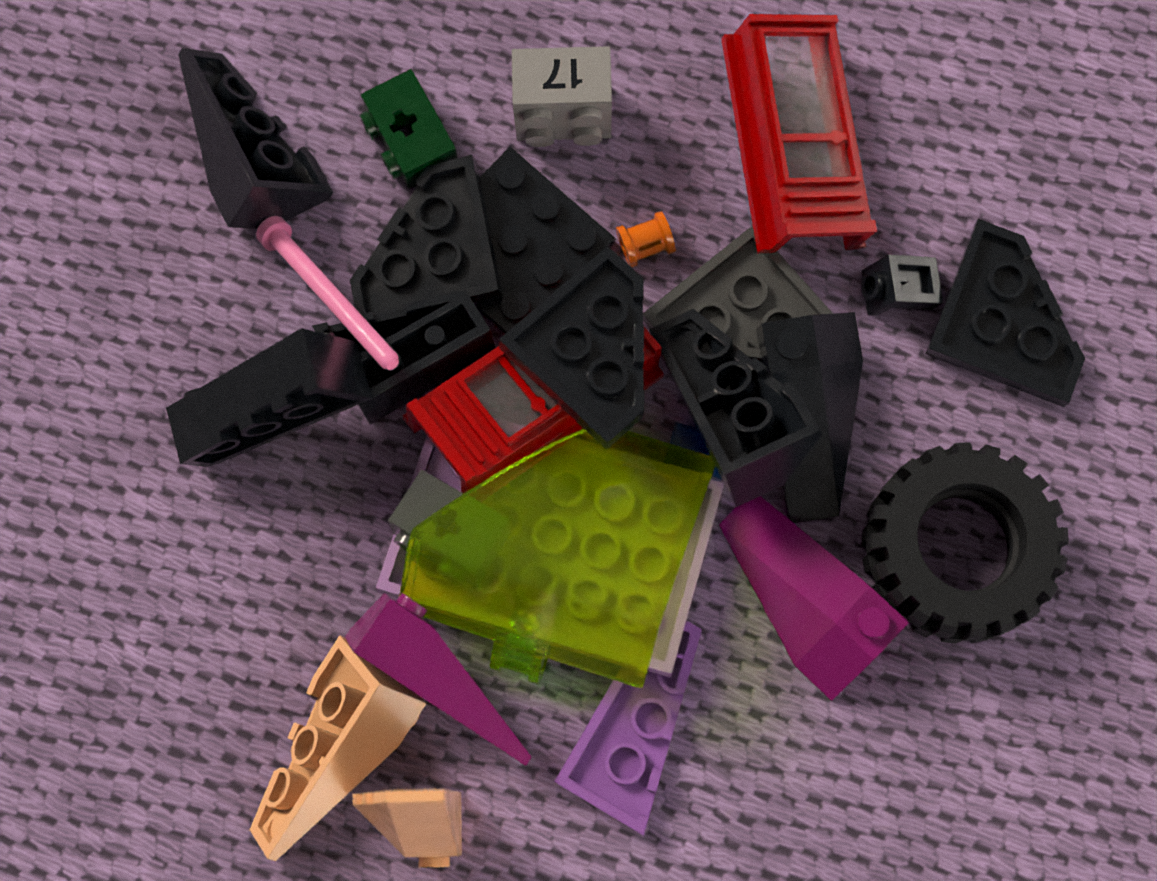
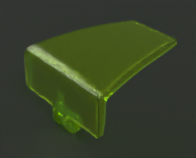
M579 430L506 467L412 529L407 544L400 594L404 593L425 607L427 612L423 616L424 618L494 640L489 666L491 670L500 672L502 668L529 676L528 682L538 685L542 680L548 660L551 659L636 688H641L648 674L661 623L711 482L715 464L711 456L630 431L625 433L606 450L586 430Z

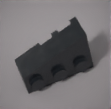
M466 290L404 304V309L375 315L374 312L361 314L398 354L399 364L393 370L383 369L342 323L330 326L327 322L312 325L316 332L334 333L335 337L357 342L373 398L359 404V407L370 425L455 376L496 348L490 328Z

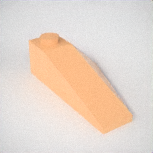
M339 635L314 674L306 694L317 697L306 726L294 722L288 739L293 740L290 766L288 769L283 767L273 772L250 827L252 835L269 860L277 861L395 751L409 730L416 724L420 713L427 704L421 696L354 653L345 637Z
M403 790L353 794V806L405 858L418 857L419 868L450 867V856L462 855L461 792L451 790Z

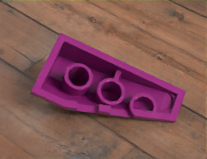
M761 496L735 507L718 525L760 600L768 619L780 637L793 665L830 701L871 664L909 623L871 586Z
M384 593L346 634L345 639L352 651L527 766L532 758L437 631L423 619L427 609L404 593H401L397 600Z

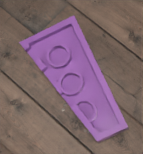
M687 620L671 677L623 664L554 781L643 836L702 629Z

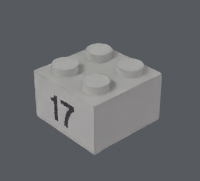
M610 46L512 49V99L517 141L526 140V144L530 146L546 147L552 145L554 140L573 139L574 143L578 145L591 146L599 144L602 138H611L612 86Z

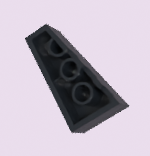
M300 328L204 386L186 392L182 399L166 407L180 464L209 467L373 398L357 342L335 337L334 333H320Z

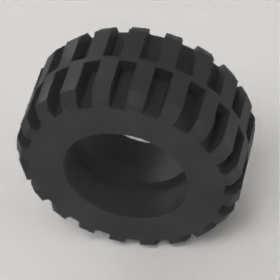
M970 442L954 443L947 450L937 446L926 450L919 458H912L900 467L881 488L880 493L871 503L866 515L869 518L868 523L862 530L861 544L866 545L867 555L862 558L865 574L872 573L876 583L872 588L882 598L884 597L908 622L914 625L913 632L924 637L930 635L941 637V642L956 644L961 641H970L971 643L985 641L1011 631L1015 627L1031 620L1041 612L1039 607L1043 603L1050 601L1059 588L1055 583V579L1065 573L1068 561L1067 557L1060 555L1061 547L1069 544L1068 528H1058L1056 518L1064 512L1058 499L1049 502L1042 492L1049 484L1040 473L1031 479L1023 472L1028 463L1016 455L1006 461L999 457L1001 453L1000 448L985 444L979 451L972 450ZM950 498L969 500L985 508L998 521L1007 542V562L1001 575L992 584L973 591L960 590L941 581L928 568L920 553L917 531L923 515L934 504Z

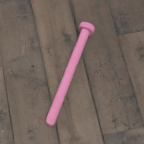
M271 216L265 219L259 225L256 232L257 240L269 251L277 250L383 369H395L399 364L398 354L291 238L292 229L290 225L280 216Z

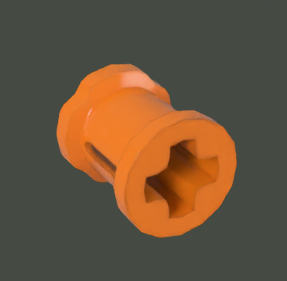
M662 211L654 213L653 219L627 229L623 225L616 227L618 241L628 265L632 268L638 265V260L662 251H666L668 254L676 252V245L670 226Z

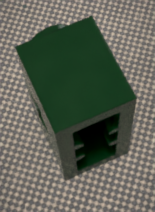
M412 69L360 94L365 108V112L359 114L361 122L371 140L378 137L381 138L387 151L380 155L393 180L402 177L408 190L416 186L415 182L425 167L458 158L452 140ZM406 126L413 134L405 137L404 133L398 130Z

